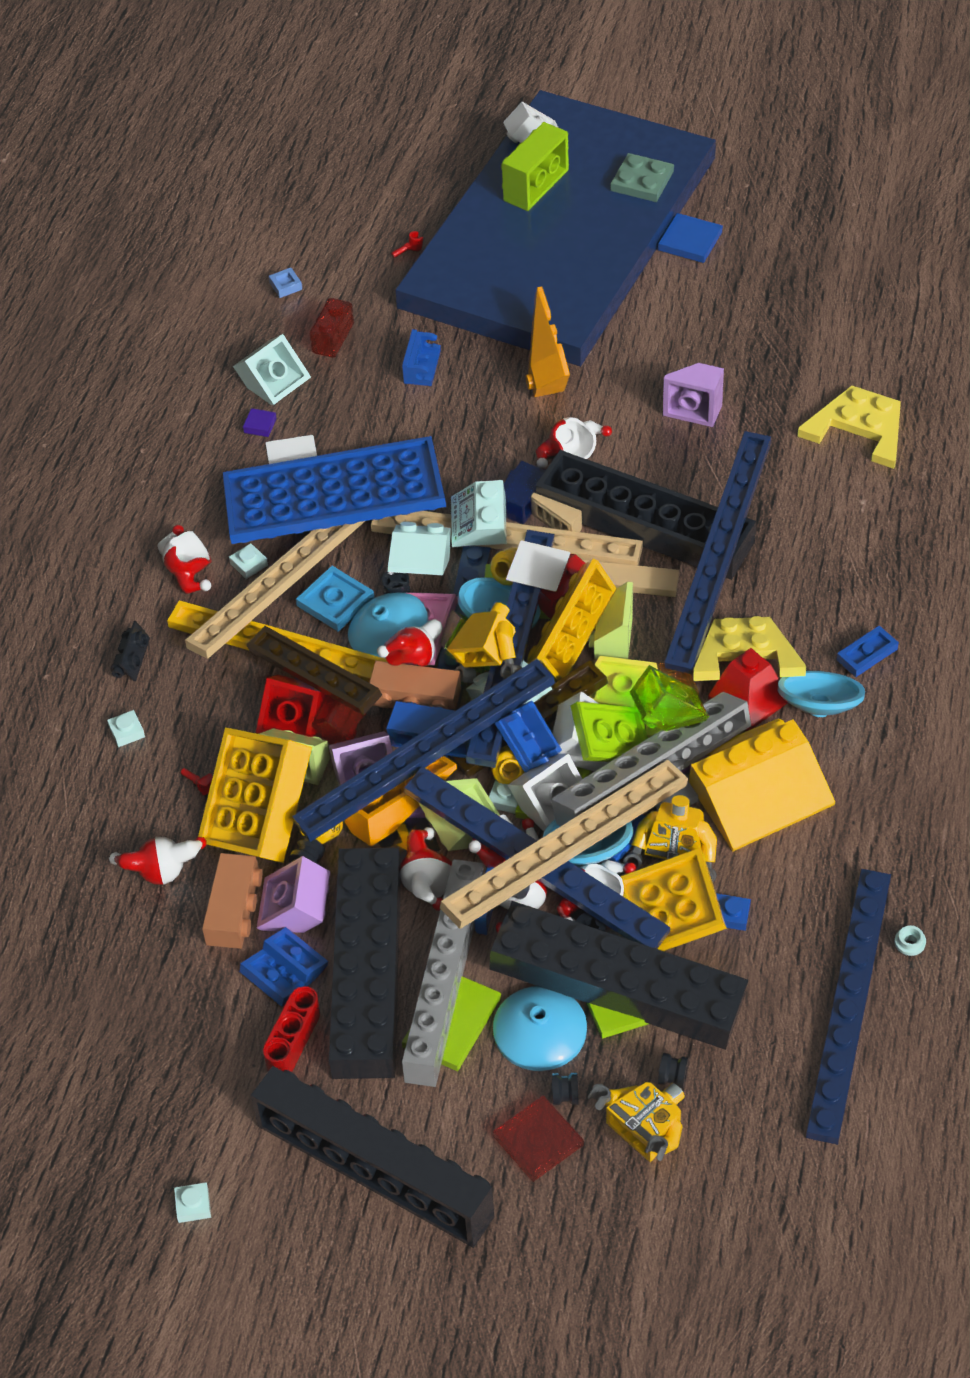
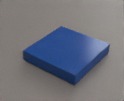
M677 213L658 243V250L704 263L722 234L723 225Z

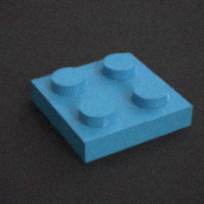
M331 566L296 598V604L302 610L339 632L353 619L362 606L374 599V591L336 567Z

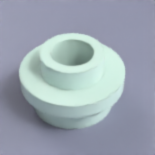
M905 926L895 936V946L902 954L909 956L918 955L925 948V935L916 926ZM906 941H913L915 944H909Z

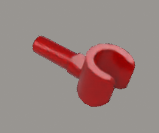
M417 231L411 232L408 243L391 252V255L395 258L410 249L413 251L421 250L423 237L418 238L419 233Z
M185 768L181 770V775L193 781L202 795L209 794L213 778L212 774L209 773L200 778Z

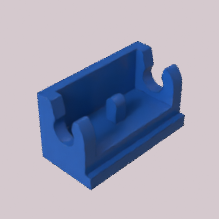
M412 329L402 365L404 384L432 386L441 352V345L429 344L426 340L436 341L437 335L417 332V330Z
M532 700L495 722V725L525 773L549 761L548 758L562 751Z

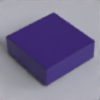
M251 408L243 425L244 433L269 437L277 419L276 412Z

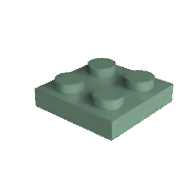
M628 153L611 182V191L657 202L674 172V164Z

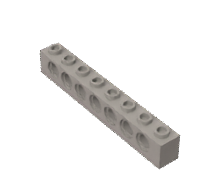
M722 692L553 797L551 802L556 824L559 826L564 825L666 760H669L676 768L682 771L751 727L747 701Z
M453 859L443 900L484 875L483 863ZM440 910L402 1060L405 1083L436 1087L461 977L463 976L475 926V921H472L459 929L442 910Z

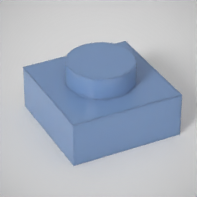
M292 268L269 275V282L279 298L302 290V283Z

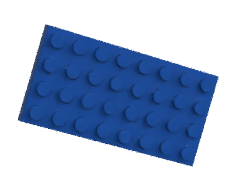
M432 436L223 472L231 544L247 543L264 538H275L293 533L299 534L304 531L327 529L333 526L355 524L373 519L379 520L390 516L407 515L413 512L446 507Z

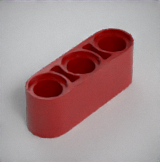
M303 986L298 987L291 993L263 1048L267 1071L272 1066L282 1071H293L320 1018L318 997L314 989ZM303 1005H310L307 1008H300ZM291 1030H297L295 1033H287ZM276 1056H284L281 1059H273Z

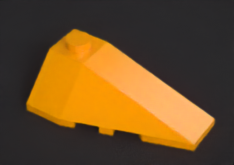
M542 286L537 287L534 298L528 374L525 376L528 390H533L534 397L563 392L570 376L562 344H557L555 324H549L551 313Z
M442 756L425 768L441 779L446 780L457 769V764ZM415 775L345 819L344 822L351 833L369 846H373L392 834L420 806L419 802L405 794L404 787Z

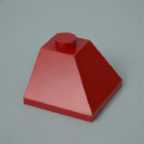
M752 648L729 663L708 695L710 700L718 694L725 692L747 701L751 727L745 731L755 728L788 703L778 692L779 678L772 665Z

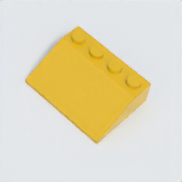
M591 559L581 566L578 573L571 577L566 595L557 602L553 618L544 625L540 641L537 646L532 647L528 654L527 664L538 659L554 676L555 683L570 673L617 589L598 560Z
M794 719L691 764L689 783L697 793L700 802L732 852L835 805L833 795L812 748Z
M225 727L198 837H204L207 840V845L284 863L294 823L292 816L297 811L312 747L291 740Z

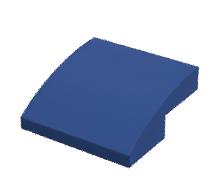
M285 927L264 940L263 949L240 964L239 972L283 1007L291 993L298 987H308L324 971L329 961Z

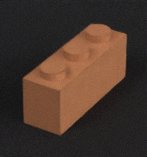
M375 661L370 679V684L378 687L382 693V696L373 706L381 708H394L396 701L405 703L413 702L430 707H442L456 711L461 692L460 671L406 664L393 666L388 662Z
M220 854L202 928L206 945L242 949L244 937H249L251 931L249 915L250 912H255L257 904L255 889L256 886H261L263 875L262 869H258L256 856Z

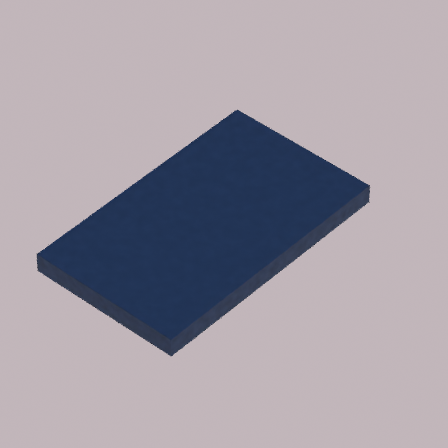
M539 90L529 106L555 120L558 128L568 132L569 170L529 211L505 202L503 199L501 164L520 144V142L515 143L506 136L396 288L397 309L530 350L534 298L537 287L542 286L551 313L549 324H555L557 329V344H562L566 362L581 367L658 248V243L677 213L680 214L714 161L716 140ZM628 153L674 164V172L657 202L611 191V182Z

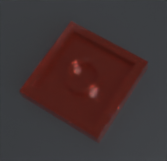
M544 1095L493 1131V1137L533 1182L584 1145L582 1137Z

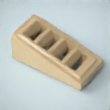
M536 493L532 494V514L553 529L571 532L581 531V510Z

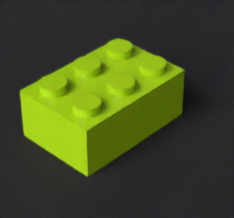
M543 122L503 160L501 170L503 176V199L505 202L529 211L569 170L567 131Z

